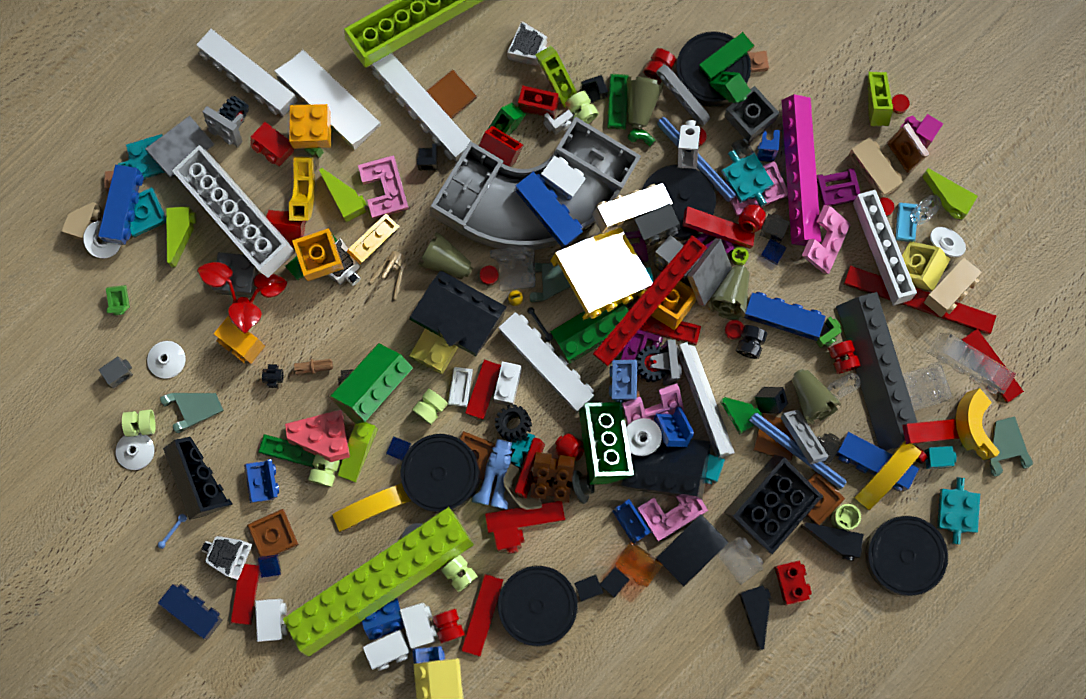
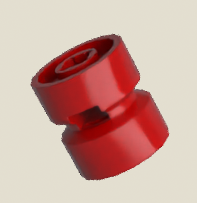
M656 48L651 56L652 61L647 63L643 73L648 78L658 80L657 83H661L662 80L658 77L656 71L663 64L672 70L677 59L669 51Z
M852 340L844 341L828 348L831 359H835L833 365L837 374L845 373L861 366L858 356L853 354L855 348ZM849 356L848 360L841 362V358Z
M452 609L432 617L435 627L440 629L437 634L441 644L465 635L462 625L457 623L459 620L457 609Z

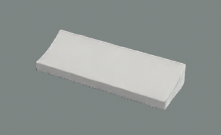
M304 50L289 62L274 70L277 77L306 105L328 104L331 111V128L354 150L381 125L367 109Z
M687 342L679 345V359L715 456L723 458L734 454V449L696 347L688 345Z

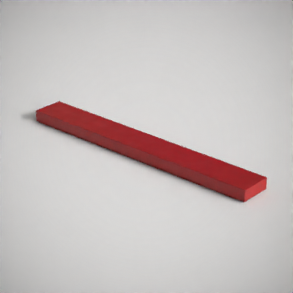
M692 235L593 355L609 367L707 250V247Z
M850 265L844 285L870 294L877 292L879 297L891 301L882 276ZM915 288L917 293L911 301L900 303L940 317L924 303L930 293ZM955 302L957 306L950 314L946 312L940 317L974 330L978 329L980 332L989 335L996 320V315Z

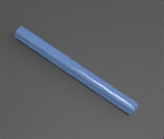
M662 117L658 120L657 125L679 147L680 133L665 117ZM698 153L697 169L730 202L735 198L734 191Z
M754 413L751 416V423L837 488L842 489L845 486L846 480L824 463L819 462L810 465L797 443L758 413Z

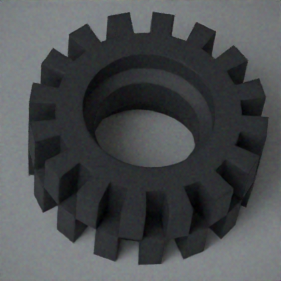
M513 404V408L507 405L508 409L505 410L503 407L501 409L502 413H497L499 418L495 417L496 430L508 442L512 440L515 443L517 439L522 441V436L527 437L528 434L526 432H531V418L520 405L518 407ZM511 419H520V424L516 428H507V423Z

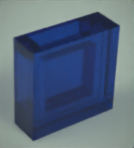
M770 239L761 257L777 265L787 247Z
M393 436L386 454L403 461L412 443Z
M278 554L258 557L261 578L281 575L282 571Z

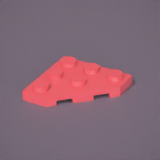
M342 410L285 424L286 435L290 444L294 446L297 444L303 447L305 451L314 455H321L329 462L350 457Z

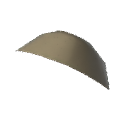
M510 464L503 480L504 486L521 508L527 510L541 508L542 504L539 498L530 497L531 486L527 498H522L515 492L521 471L515 465Z

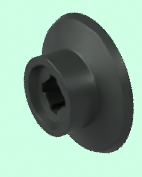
M574 470L572 476L574 491L582 504H586L589 500V494L595 492L594 484L589 485L588 474L583 476L579 470Z

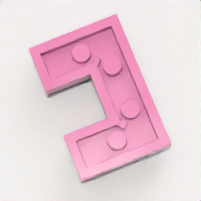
M394 155L358 165L363 185L381 180L385 195L367 200L372 219L409 209Z
M775 161L764 165V169L774 183L773 187L762 193L767 202L766 205L787 198L788 190ZM736 195L730 201L737 217L740 216L746 205H759L755 198L740 203Z
M824 205L817 220V223L827 230L824 240L820 244L815 239H809L802 256L822 273L829 274L851 224L831 206Z
M674 384L660 389L661 403L644 409L641 397H638L637 400H629L622 403L627 425L642 418L654 421L653 419L656 414L673 415L677 407H681L684 412L678 385Z
M675 496L680 505L664 514L655 498H652L637 509L659 542L696 519L700 514L707 512L708 509L703 501Z

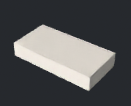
M453 368L448 405L467 408L473 369Z

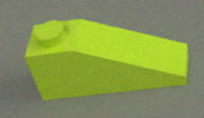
M550 45L535 54V57L555 93L559 94V100L562 105L566 107V101L577 94V91L557 51Z
M868 72V114L870 126H889L893 105L887 72Z
M319 169L346 222L366 213L364 206L367 204L362 195L358 196L354 189L325 169Z
M929 168L922 175V178L944 209L953 218L963 220L978 196Z
M190 207L166 208L167 263L171 267L177 266L193 233L194 224H196V213Z
M367 422L354 426L348 442L350 457L342 460L338 476L355 483L357 482L377 434L378 428Z

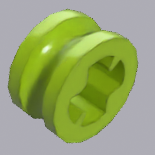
M744 247L735 248L731 254V260L736 265H744L749 258V253ZM737 252H739V254L745 255L743 256L744 260H741L740 258H735L737 256Z

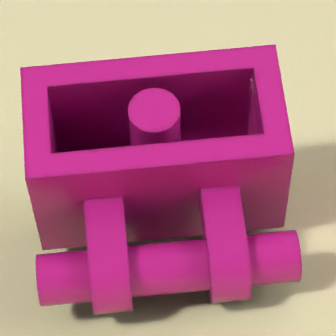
M929 114L925 116L922 122L918 121L914 116H910L905 119L900 129L909 123L927 149L943 123Z

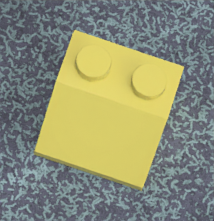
M909 242L902 255L914 286L929 291L935 289L950 261V258L945 255L940 247Z
M425 329L409 357L443 375L458 346L453 345L449 347L443 338Z
M459 659L413 664L417 699H463Z

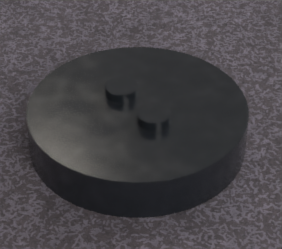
M716 31L698 34L685 43L678 55L676 76L700 105L718 107L731 103L710 85V79L699 68V64L734 39L729 34ZM745 54L724 71L740 73L746 84H748L751 74L749 54Z
M678 164L665 166L655 171L646 180L642 190H645L649 185L655 184L657 186L663 183L673 202L671 206L680 223L678 234L672 237L677 241H684L690 239L692 235L696 237L702 233L683 226V218L687 207L711 215L714 214L716 196L708 178L697 169L678 168Z
M432 434L421 438L409 448L401 465V482L407 496L419 507L435 513H440L448 507L455 511L464 506L475 494L480 480L479 463L472 449L461 439L448 434Z
M899 516L883 522L873 531L866 546V564L872 578L886 591L899 596H915L930 591L942 580L948 566V549L943 536L931 523L915 516Z
M529 566L514 573L502 587L498 600L499 617L506 631L517 641L530 646H546L562 639L572 628L578 610L577 596L570 581L559 571L547 566Z

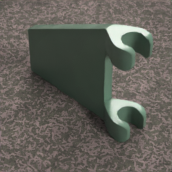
M552 263L529 264V273L542 272L543 293L532 292L530 294V302L545 301L571 287L559 265L554 267Z
M170 393L160 398L164 406H168L176 401L185 420L173 424V429L176 433H180L224 411L216 393Z
M1015 416L996 421L993 444L1000 453L996 457L990 458L992 475L996 477L1003 473L999 461L1020 456L1023 469L1032 466L1033 461L1027 452Z

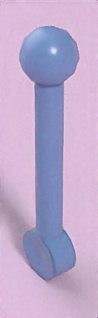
M179 515L177 523L166 537L158 543L160 549L165 547V543L181 522L186 521V515Z

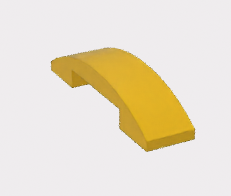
M904 440L891 458L854 498L868 510H871L904 475L921 454V451L913 444L906 445Z
M401 483L361 499L332 515L339 532H342L373 516L408 503L411 499L407 496Z

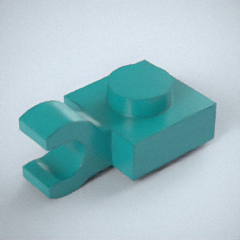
M527 433V437L522 436V441L517 439V442H512L511 450L514 451V454L511 457V462L516 467H522L524 454L528 455L535 435Z

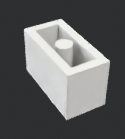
M556 156L553 157L541 173L545 183L570 201L586 179L580 170L572 169L568 166V162L562 157L557 158Z
M502 362L494 395L495 403L513 406L522 371L521 365Z
M282 599L256 601L258 641L284 640L285 635L288 634V628L283 621L284 615L287 614L286 603H283Z
M421 603L400 610L411 649L436 642L435 637H438L435 625L431 626L429 620L432 617L429 606Z
M401 630L363 647L371 668H377L378 671L389 667L388 663L396 660L398 663L407 659V654L411 653Z

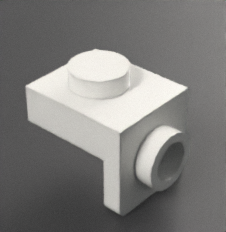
M568 110L553 120L546 113L544 115V125L549 131L552 130L557 134L561 130L569 128L573 121V114Z

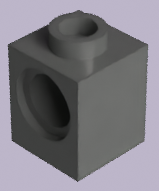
M118 356L98 369L108 385L113 388L133 376L130 371L132 369L130 363Z

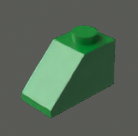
M723 71L710 82V85L729 102L740 103L751 92L740 73Z
M512 102L500 108L489 128L494 126L510 136L518 128L526 114Z
M724 397L720 401L739 435L755 427L750 422V418L754 413L762 416L758 408H754L752 404Z

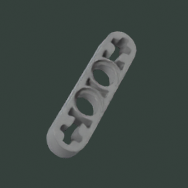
M663 64L656 71L658 77L693 119L701 126L705 125L710 120L708 113L674 72Z

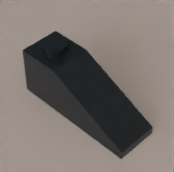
M807 522L802 524V528L835 554L841 555L843 560L854 561V558H860L864 534Z
M764 585L739 593L758 650L765 649L770 608L769 600H771L768 588H764Z

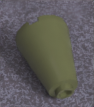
M629 76L626 81L628 123L632 125L631 128L642 130L643 127H647L664 83L661 82L658 85V80L644 77H636V80H631L632 76Z
M436 232L434 236L437 239L432 238L421 258L424 262L419 261L418 265L437 272L443 271L450 276L463 279L464 276L468 277L473 269L470 266L471 262L440 233Z
M742 265L732 267L710 298L708 304L710 310L713 312L714 309L718 311L720 317L730 320H739L741 316L742 318L745 317L750 277L746 267Z
M800 369L794 373L792 382L804 418L808 424H815L814 420L818 418L820 421L825 420L838 410L837 405L841 406L839 400L809 370Z

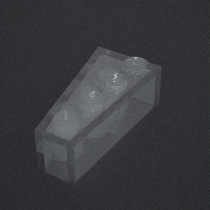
M938 333L927 351L928 354L934 356L941 363L953 367L954 371L969 376V379L978 385L981 383L987 386L986 390L995 395L997 393L1004 394L1016 375L1013 371L949 333Z

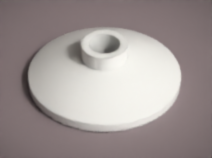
M102 221L93 222L85 229L83 234V243L86 250L97 258L113 256L117 253L121 244L104 241L102 244L98 243L97 238Z
M938 227L930 234L932 244L940 247L945 255L960 257L964 254L966 250L965 242L953 230Z
M172 341L157 343L151 348L147 357L149 370L155 376L163 379L177 376L183 370L186 362L183 349ZM167 355V360L163 362L162 357Z
M645 418L637 419L626 427L630 453L636 456H646L653 453L659 447L662 433L654 421ZM643 437H647L645 442H641Z
M141 433L138 436L132 437L124 435L117 443L116 458L126 469L140 470L146 467L154 457V444L147 435H142ZM132 447H136L135 453L130 452Z

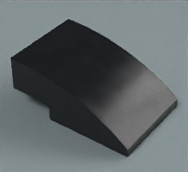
M700 514L656 559L685 586L729 542Z

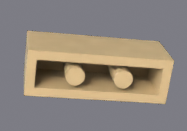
M869 137L851 149L848 156L873 190H876L879 198L886 197L902 185V176L892 168L889 158L881 153L876 141Z
M963 258L929 294L924 303L940 317L946 312L950 314L957 306L955 302L957 300L962 301L967 296L968 292L966 290L969 287L973 289L979 283L978 277L982 272Z

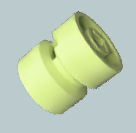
M585 91L573 95L565 103L567 109L574 114L573 118L577 117L587 124L591 123L599 115L595 106L590 104L591 100Z
M428 388L422 396L423 401H418L412 411L432 425L438 418L437 413L442 412L448 403Z
M141 410L138 414L136 411L124 412L122 415L124 435L132 437L138 436L139 433L142 435L154 434L156 422L153 410Z
M315 455L313 461L315 468L310 471L308 481L332 487L335 479L333 473L337 471L340 461L329 462L323 456Z
M844 504L836 508L831 514V523L837 529L849 531L856 528L861 521L859 509L851 504Z
M462 555L453 559L441 570L447 579H452L451 584L457 592L462 591L478 577L472 568H467L468 563ZM462 572L464 576H462L461 578L457 576L459 573Z

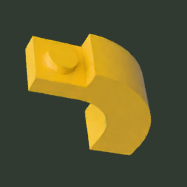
M294 156V188L292 198L289 201V220L309 221L313 211L315 196L313 157Z
M978 388L968 391L961 399L956 412V428L967 451L974 449L979 457L986 460L996 457L1000 451L984 432L982 425L983 414L992 402Z

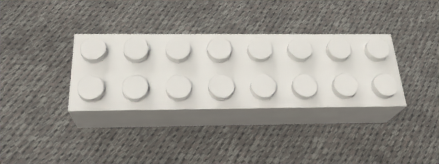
M200 145L172 170L258 271L269 278L296 252L216 160Z

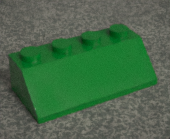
M623 303L618 304V307L612 311H602L601 315L594 319H591V317L583 319L582 317L586 313L583 311L550 331L569 364L602 344L628 313V309Z
M378 343L329 397L355 425L366 422L413 367L401 354Z
M622 402L584 403L579 411L589 485L609 484L633 476Z

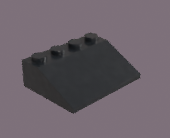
M440 271L427 288L409 320L440 336L437 327L454 317L467 340L464 343L459 341L454 345L477 356L502 322L507 306Z
M643 437L641 442H645L647 437ZM662 438L659 447L649 455L636 456L630 453L633 476L622 479L621 486L627 490L702 500L711 441L691 439L687 447L666 446Z
M775 454L724 513L773 555L820 501L823 495L785 457Z

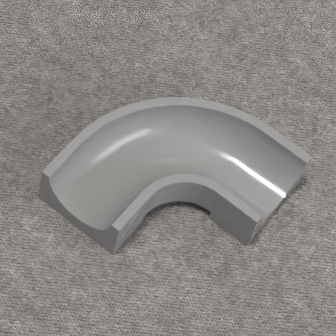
M577 117L572 121L554 154L545 163L530 169H516L503 164V160L470 141L430 207V216L463 236L489 247L512 251H531L558 245L557 241L515 192V186L533 171L536 175H541L554 156L557 158L562 157L568 162V166L572 169L576 168L584 174L583 177L586 178L571 201L547 183L544 185L548 190L552 189L556 193L558 202L561 205L564 204L569 209V215L573 220L577 219L582 225L581 230L584 232L596 222L592 215L596 205L602 201L610 202L617 197L641 156Z

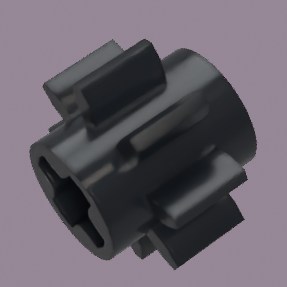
M268 364V369L262 370V382L267 383L269 388H278V383H283L284 372L283 369H279L277 364Z

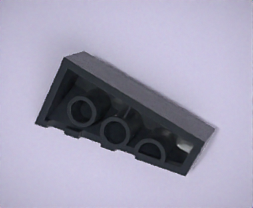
M191 436L173 440L163 448L189 520L207 516L233 505L230 498L227 499L222 492L224 489L221 484H217L212 476L213 471L211 468H208L203 462L204 457Z

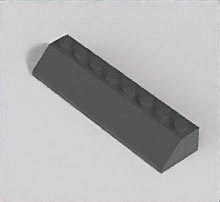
M875 292L837 305L836 308L846 341L852 340L855 348L853 354L858 356L861 364L855 371L878 446L885 451L897 449L904 442L905 437L902 425L918 422L878 293Z

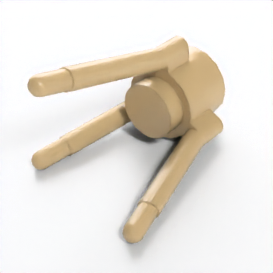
M392 251L390 256H387L385 262L373 275L369 284H372L384 269L385 271L381 276L382 279L386 277L390 269L397 270L400 268L393 300H396L403 271L407 265L404 263L406 257L397 251Z

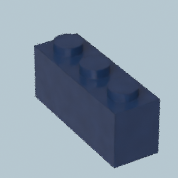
M172 584L158 604L200 637L209 639L223 621L219 617L220 613L212 607L208 609L204 606L205 601L197 595L195 597L188 593L190 590L183 584Z

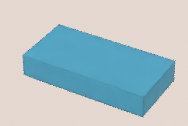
M899 202L895 240L915 242L918 204Z

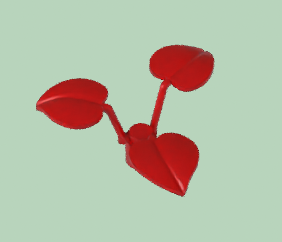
M211 262L197 269L201 280L210 287H221L226 282L228 283L233 298V304L229 307L228 314L234 325L244 334L256 325L262 316L261 310L253 304L257 293L260 292L262 296L271 298L282 293L287 286V281L276 274H272L268 278L261 273L254 279V286L257 289H255L251 299L249 300L246 297L236 299L232 282L229 279L233 271L229 266L220 262Z

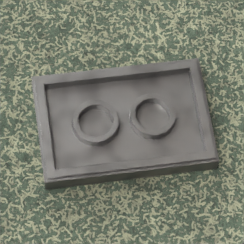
M188 116L148 146L145 151L171 179L175 176L172 170L200 145L208 151L214 146V143L197 123Z
M714 239L687 275L699 305L705 306L732 268L721 239Z

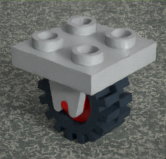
M231 96L230 99L226 100V104L224 103L217 112L206 106L202 112L208 131L213 135L218 134L223 137L222 139L227 144H234L239 147L242 143L239 127L244 122V117L247 116L246 113L249 111V105L236 96Z
M667 340L661 347L658 346L656 348L655 345L642 349L635 359L637 361V376L640 375V379H646V382L652 381V383L663 379V386L672 385L678 380L679 376H681V365L678 364L677 357H679V346L676 345V341Z

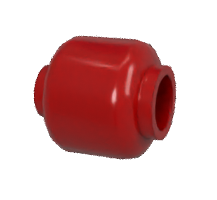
M746 205L739 216V225L745 232H757L764 224L766 213L759 205Z
M568 433L564 436H559L555 442V451L558 456L575 457V461H578L584 453L583 442L572 434Z

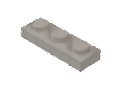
M795 410L783 413L780 418L809 464L825 461L829 456L800 411Z

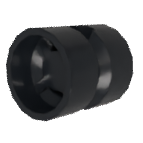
M745 325L741 334L743 339L739 340L735 351L747 358L759 359L762 352L761 345L765 343L768 333L761 328Z

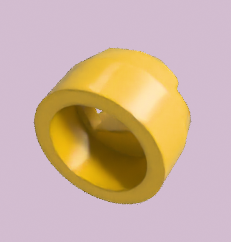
M513 290L508 295V301L512 306H519L523 302V295L520 291ZM516 295H520V297L514 298L512 300L510 298Z

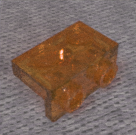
M632 541L615 563L618 570L623 574H629L638 585L645 587L649 586L663 566L656 558Z

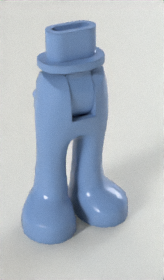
M496 440V445L492 447L493 451L487 462L481 490L472 497L471 502L489 505L493 480L497 476V483L490 506L508 510V502L504 497L505 486L503 479L511 464V455L509 454H512V451H510L512 442Z

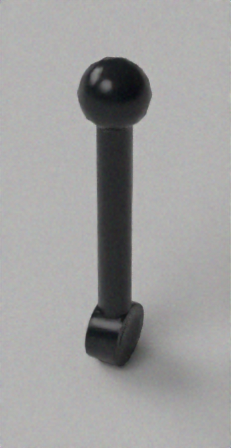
M529 307L527 312L533 316L545 334L546 341H551L553 339L552 334L547 332L535 314V309Z

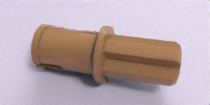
M330 358L316 361L311 359L308 362L294 363L296 375L316 374L319 371L333 369V361Z

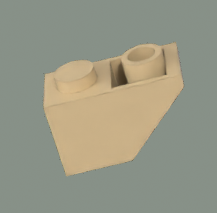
M92 202L69 213L62 232L68 237L83 241L85 229L91 223L100 220L102 208L97 203Z

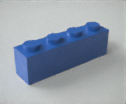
M115 164L98 235L104 242L126 245L127 240L130 239V225L135 219L134 208L135 204L139 201L138 191L144 179L138 168Z
M533 171L519 182L514 190L563 249L583 232L581 230L582 225L577 219H572L569 215V209L564 204L561 205L558 202L556 193L552 189L548 190L544 185L545 181L542 176L536 175Z
M762 292L751 293L745 319L814 341L818 340L826 317L821 315L820 311L814 309L809 311L795 303L790 305L780 298L771 299Z
M850 432L844 435L835 453L841 462L845 464L852 463L858 471L862 473L869 472L874 476L892 456L889 452ZM911 465L892 488L899 492L909 490L919 468Z

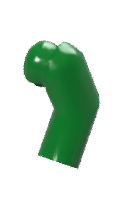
M633 129L628 135L629 141L636 142L637 139H640L649 147L653 146L656 142L646 130Z

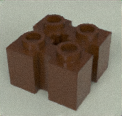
M536 452L530 497L546 499V495L554 496V501L569 502L575 457L560 455L559 459L551 458L552 454Z

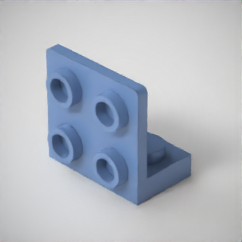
M613 360L612 366L609 369L610 377L612 378V385L609 387L610 397L614 401L624 403V400H637V361Z

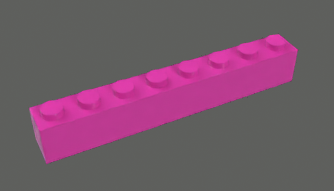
M793 94L781 100L791 244L806 246L809 239L821 242L820 224L817 223L819 218L812 109L810 97Z

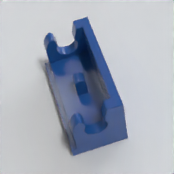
M774 130L773 140L766 138V131L763 133L762 142L758 145L756 154L759 161L774 162L779 151L780 130Z
M630 499L612 511L632 544L651 533Z

